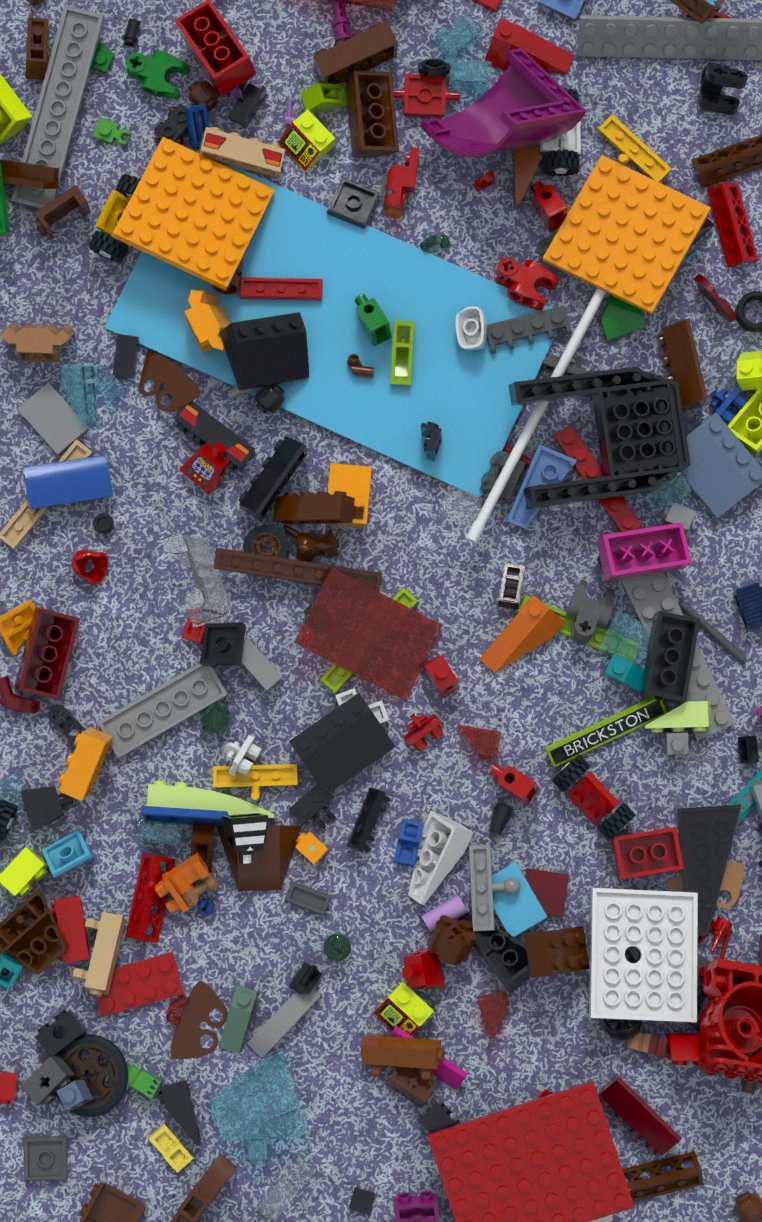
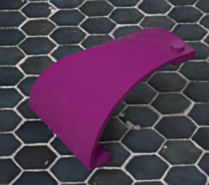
M522 48L507 51L505 58L511 64L499 80L476 102L451 117L442 120L438 118L423 120L420 127L427 133L428 137L432 138L445 150L462 157H480L554 140L574 128L582 120L587 110Z

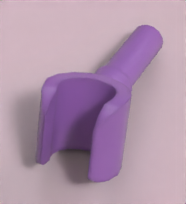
M239 87L229 92L233 103H235L234 99L236 97H241L243 100Z
M291 99L288 100L287 113L284 118V125L288 128L297 119V117L291 116L293 100Z

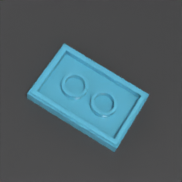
M514 862L492 875L493 883H504L509 878H515L520 883V890L515 895H509L505 891L493 892L496 914L506 931L511 936L516 937L545 920L548 916L517 862Z

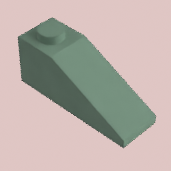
M237 985L219 1044L220 1048L240 1053L258 991Z

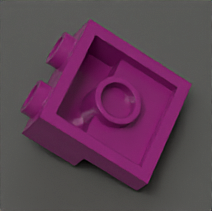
M423 1191L419 1196L401 1193L398 1197L394 1198L396 1222H439L437 1194H433L430 1191Z

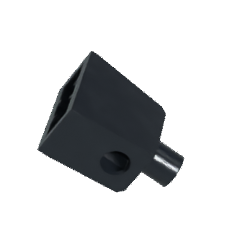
M55 786L21 791L33 831L63 817L62 807L74 803L71 796L64 793L58 795Z

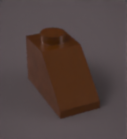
M194 823L191 837V856L198 852L208 866L209 873H212L215 825Z

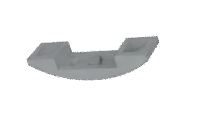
M314 988L310 994L295 992L247 1044L263 1058L321 995Z

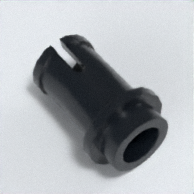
M128 20L126 34L122 37L125 45L134 47L138 43L137 36L141 25L139 20Z

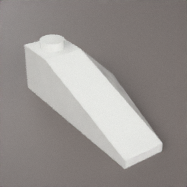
M430 811L422 828L421 837H424L422 850L418 849L416 856L420 857L418 868L413 870L408 896L419 904L424 905L464 854L473 832L460 823Z

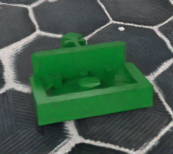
M609 296V301L599 316L601 317L600 322L606 340L646 327L639 308L615 296Z

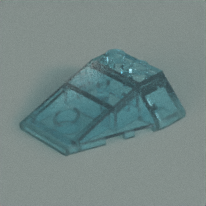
M283 1051L262 1058L209 1099L221 1141L289 1140L310 1132Z

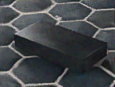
M118 334L113 375L134 378L139 337Z

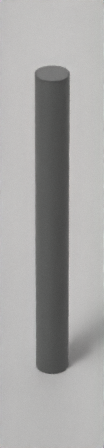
M685 601L679 605L689 617L700 619L699 626L740 663L746 658L739 649Z

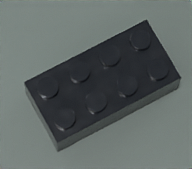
M658 611L654 614L640 691L641 697L676 704L686 702L700 619Z

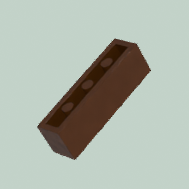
M334 491V494L331 495L328 492H317V495H313L310 492H301V495L286 492L284 496H276L273 521L283 524L352 523L355 498L347 496V493L342 491Z

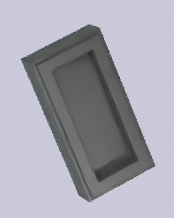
M292 881L285 901L325 916L332 896Z

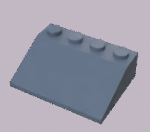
M717 412L686 436L691 465L679 472V474L716 519L762 483V467Z

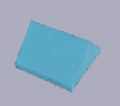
M79 829L42 849L53 877L57 879L95 858Z

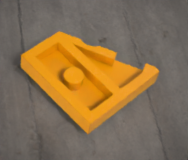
M30 599L0 616V634L13 656L18 653V648L22 642L27 640L35 606Z

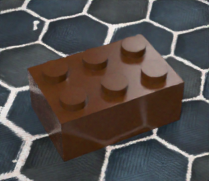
M583 926L524 935L531 978L590 969Z

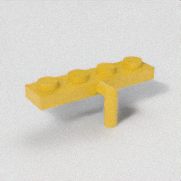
M613 115L598 128L597 131L622 153L618 157V163L625 166L631 161L647 177L659 183L670 173L672 168Z
M297 764L253 765L248 775L237 771L234 776L229 774L232 766H213V788L251 787V798L253 801L260 799V787L298 786Z

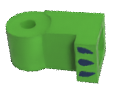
M127 1063V1084L152 1099L162 1080Z

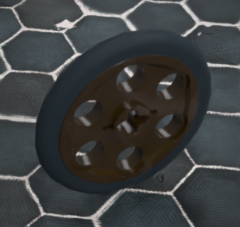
M82 1035L59 1051L57 1056L59 1055L67 1065L73 1064L75 1067V1075L70 1081L84 1080L90 1093L96 1091L99 1094V1101L97 1103L89 1101L77 1109L69 1110L70 1112L83 1117H97L108 1113L117 1106L127 1088L128 1068L123 1054L114 1043L102 1036ZM84 1048L90 1052V1057L87 1061L81 1059L80 1056ZM103 1054L109 1058V1064L106 1067L100 1064V1057ZM89 1072H100V1074L94 1075V1077H92L91 1080L86 1078L79 1079L80 1077H84L87 1074H89ZM107 1076H111L114 1079V1085L111 1088L105 1086L104 1081Z

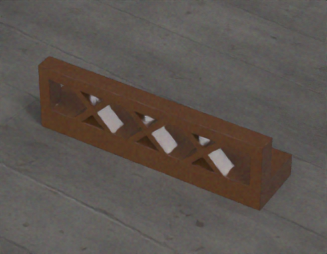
M762 135L691 159L692 166L698 172L700 186L704 188L761 168L762 144L758 143L762 142Z
M0 159L3 183L40 189H58L59 168Z
M695 1151L622 1169L624 1176L632 1178L627 1185L633 1202L703 1185L702 1171ZM693 1160L694 1167L685 1168L681 1165L684 1161ZM664 1166L673 1168L670 1173L660 1171ZM644 1171L653 1173L649 1178L644 1179L640 1177V1174Z

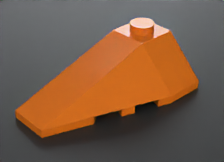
M533 595L479 660L496 673L550 640L565 622Z

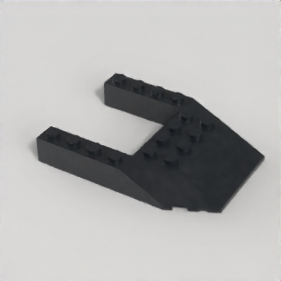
M638 367L519 381L508 385L511 406L592 396L604 477L525 488L524 494L527 510L652 492L691 465L679 384L676 381L662 378V376L657 374H651Z

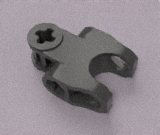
M581 580L578 588L573 593L566 612V616L575 618L571 637L575 643L580 645L587 644L591 640L596 626L606 629L613 609L614 590L608 588L602 600H592L586 594L587 581Z

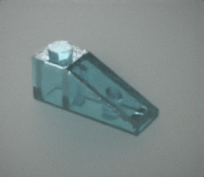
M93 362L61 364L60 375L62 385L82 425H97L98 417Z

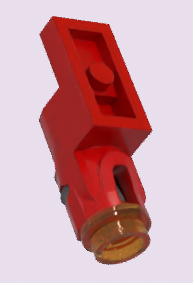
M411 147V153H406L405 166L392 165L387 176L381 179L383 211H385L384 215L386 217L400 218L404 211L403 207L407 194L414 193L419 148Z

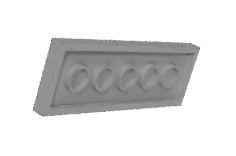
M198 663L99 720L97 723L104 733L113 736L111 747L117 758L120 759L225 698L228 694L212 666H203Z

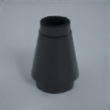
M497 802L496 807L493 806L490 832L498 835L502 834V831L513 815V807Z

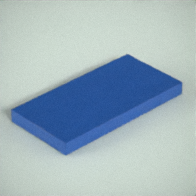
M142 806L141 812L145 822L189 825L198 823L223 827L222 816L228 815V811Z

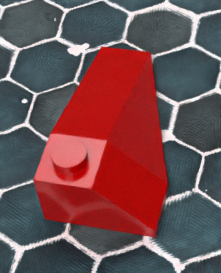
M500 19L484 63L501 70H506L511 64L505 58L507 51L522 48L547 73L567 74L574 55L516 24Z

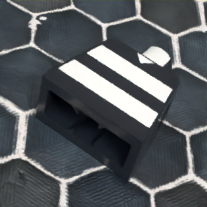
M249 813L222 816L226 847L230 851L239 852V863H252V851L263 850L268 815Z

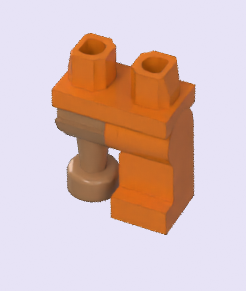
M198 852L169 872L162 875L163 880L155 885V891L160 898L168 893H171L173 896L165 901V905L171 914L180 909L186 912L189 910V907L197 904L199 896L206 890L214 891L219 888L217 880L211 872L209 873L208 866ZM200 878L205 880L195 886L193 885V882Z

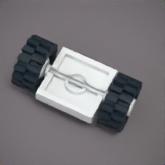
M564 88L579 103V92L574 91V89L568 90V88ZM580 122L566 134L540 144V152H544V174L568 176L577 174L580 171Z

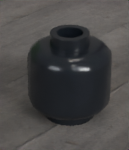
M277 384L261 387L255 395V400L258 403L256 407L265 414L267 411L275 413L285 401V391Z

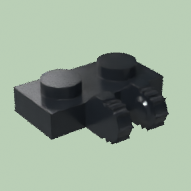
M319 784L314 786L289 808L290 812L302 825L313 818L322 829L326 828L323 820L316 815L321 809L332 821L336 819L335 815L326 806L334 796L331 793L325 795Z

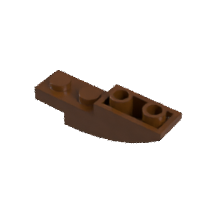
M220 1154L186 1197L170 1222H198L238 1167Z

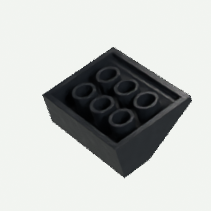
M300 312L234 322L219 332L239 391L309 378L307 333Z
M360 693L289 741L325 795L395 748V745Z

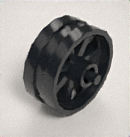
M603 1019L606 1033L616 1040L634 1038L642 1028L641 1020ZM617 1024L615 1029L610 1027L611 1025Z

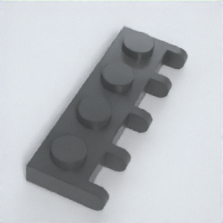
M561 306L487 325L486 335L491 353L494 354L496 353V345L508 343L509 349H514L513 341L528 338L529 344H534L533 336L548 333L549 339H554L553 331L566 328L567 335H570L572 330L566 308Z

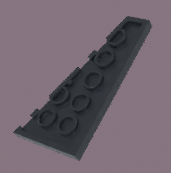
M741 804L677 809L680 849L684 869H682L683 892L698 893L697 936L709 934Z

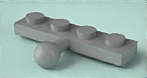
M491 845L469 846L473 931H495L493 892L505 891L509 895H515L520 890V883L515 878H509L504 883H493Z

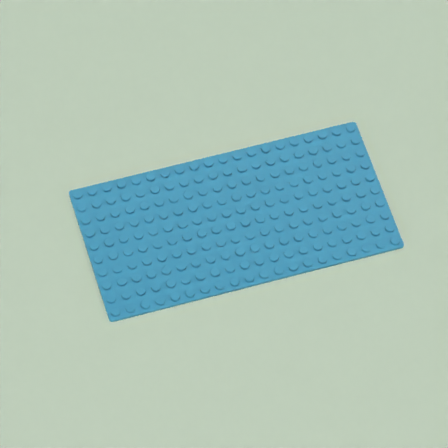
M191 149L192 151L199 153V149ZM220 163L275 190L241 259L244 264L241 277L323 279L322 301L240 299V286L236 294L226 295L219 293L213 289L212 284L141 251L106 323L107 330L116 334L139 337L140 345L236 388L238 386L226 351L214 348L203 353L186 321L184 311L192 308L188 302L191 289L211 292L214 295L220 296L217 306L226 308L225 312L230 323L300 312L307 333L309 378L277 384L285 391V401L280 408L470 495L480 497L483 493V490L479 489L482 484L481 479L486 472L490 471L492 466L490 459L497 451L503 450L523 406H511L508 385L536 378L553 339H549L548 333L533 336L534 344H529L528 338L513 341L514 349H509L508 343L496 345V353L492 354L486 335L485 345L482 349L468 351L463 349L458 343L455 325L456 314L467 307L476 306L482 309L487 325L541 311L522 306L511 300L507 295L508 288L373 227L366 225L365 229L331 216L327 214L328 207L244 169ZM362 294H365L368 300L371 298L376 300L390 324L392 338L374 347L357 317L355 298ZM545 305V307H544V309H543L542 311L549 310V309H553V308H550V307H548V306ZM394 320L415 321L411 385L390 384ZM558 330L553 331L554 337ZM351 354H356L359 356L363 366L374 367L373 378L355 376L347 366L348 357ZM260 389L248 392V394L255 396ZM433 422L442 429V441L435 461L427 459L426 452H424L425 447L423 445L426 437L421 435L422 423Z

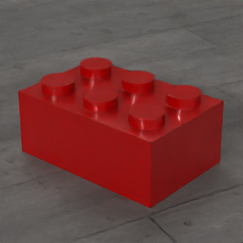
M677 827L611 838L618 880L684 869Z

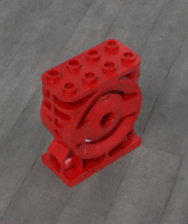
M717 958L699 969V977L704 978L703 992L710 999V1002L703 1010L700 1020L701 1043L705 1047L701 1051V1057L705 1058V1062L700 1064V1069L705 1071L706 1075L724 1074L725 1078L729 1079L742 1077L748 1082L762 1081V1048L756 1055L749 1058L746 1056L759 1049L762 1045V966ZM729 1004H742L733 1006L723 1012L724 1007Z

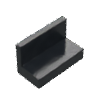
M249 83L242 93L243 100L241 97L239 98L228 119L247 128L267 96L266 87L263 85L260 89Z

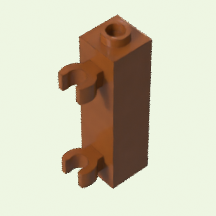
M366 1035L361 1043L362 1064L372 1065V1076L381 1077V1072H384V1066L422 1068V1080L430 1081L431 1075H434V1069L438 1068L445 1057V1050L441 1047V1040Z

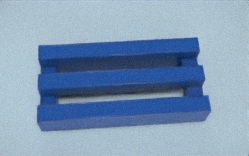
M205 103L184 108L190 145L193 149L200 147L202 127L203 132L206 127L209 128ZM199 110H200V115H201L202 127H201V123H200V121H199V115H198V111H199Z

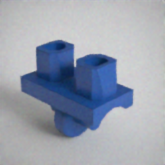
M738 386L727 398L724 396L728 391L724 388L720 393L717 391L711 393V397L714 400L710 405L715 408L718 404H721L716 412L726 425L735 417L727 409L729 405L732 404L740 411L747 402L746 398L740 393L742 389Z

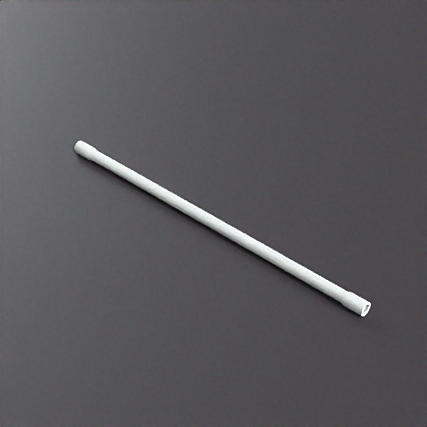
M598 288L596 289L551 377L564 375L606 292ZM549 401L537 403L479 515L465 537L469 542L476 544L492 510Z

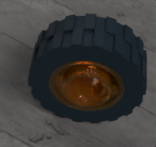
M262 524L250 530L247 536H245L243 552L287 558L289 542L285 533L280 528L271 524ZM264 542L272 545V550L269 553H263L260 550V546Z

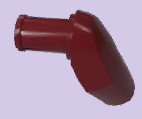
M9 676L0 678V705L3 708L22 713H37L39 711V700L13 694Z

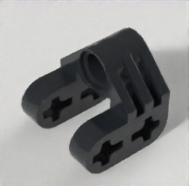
M709 62L704 67L698 96L699 106L707 111L728 115L736 114L740 104L739 100L735 97L721 94L723 86L735 89L745 88L748 75L743 71L731 69L729 66L721 67V64L713 65V63Z

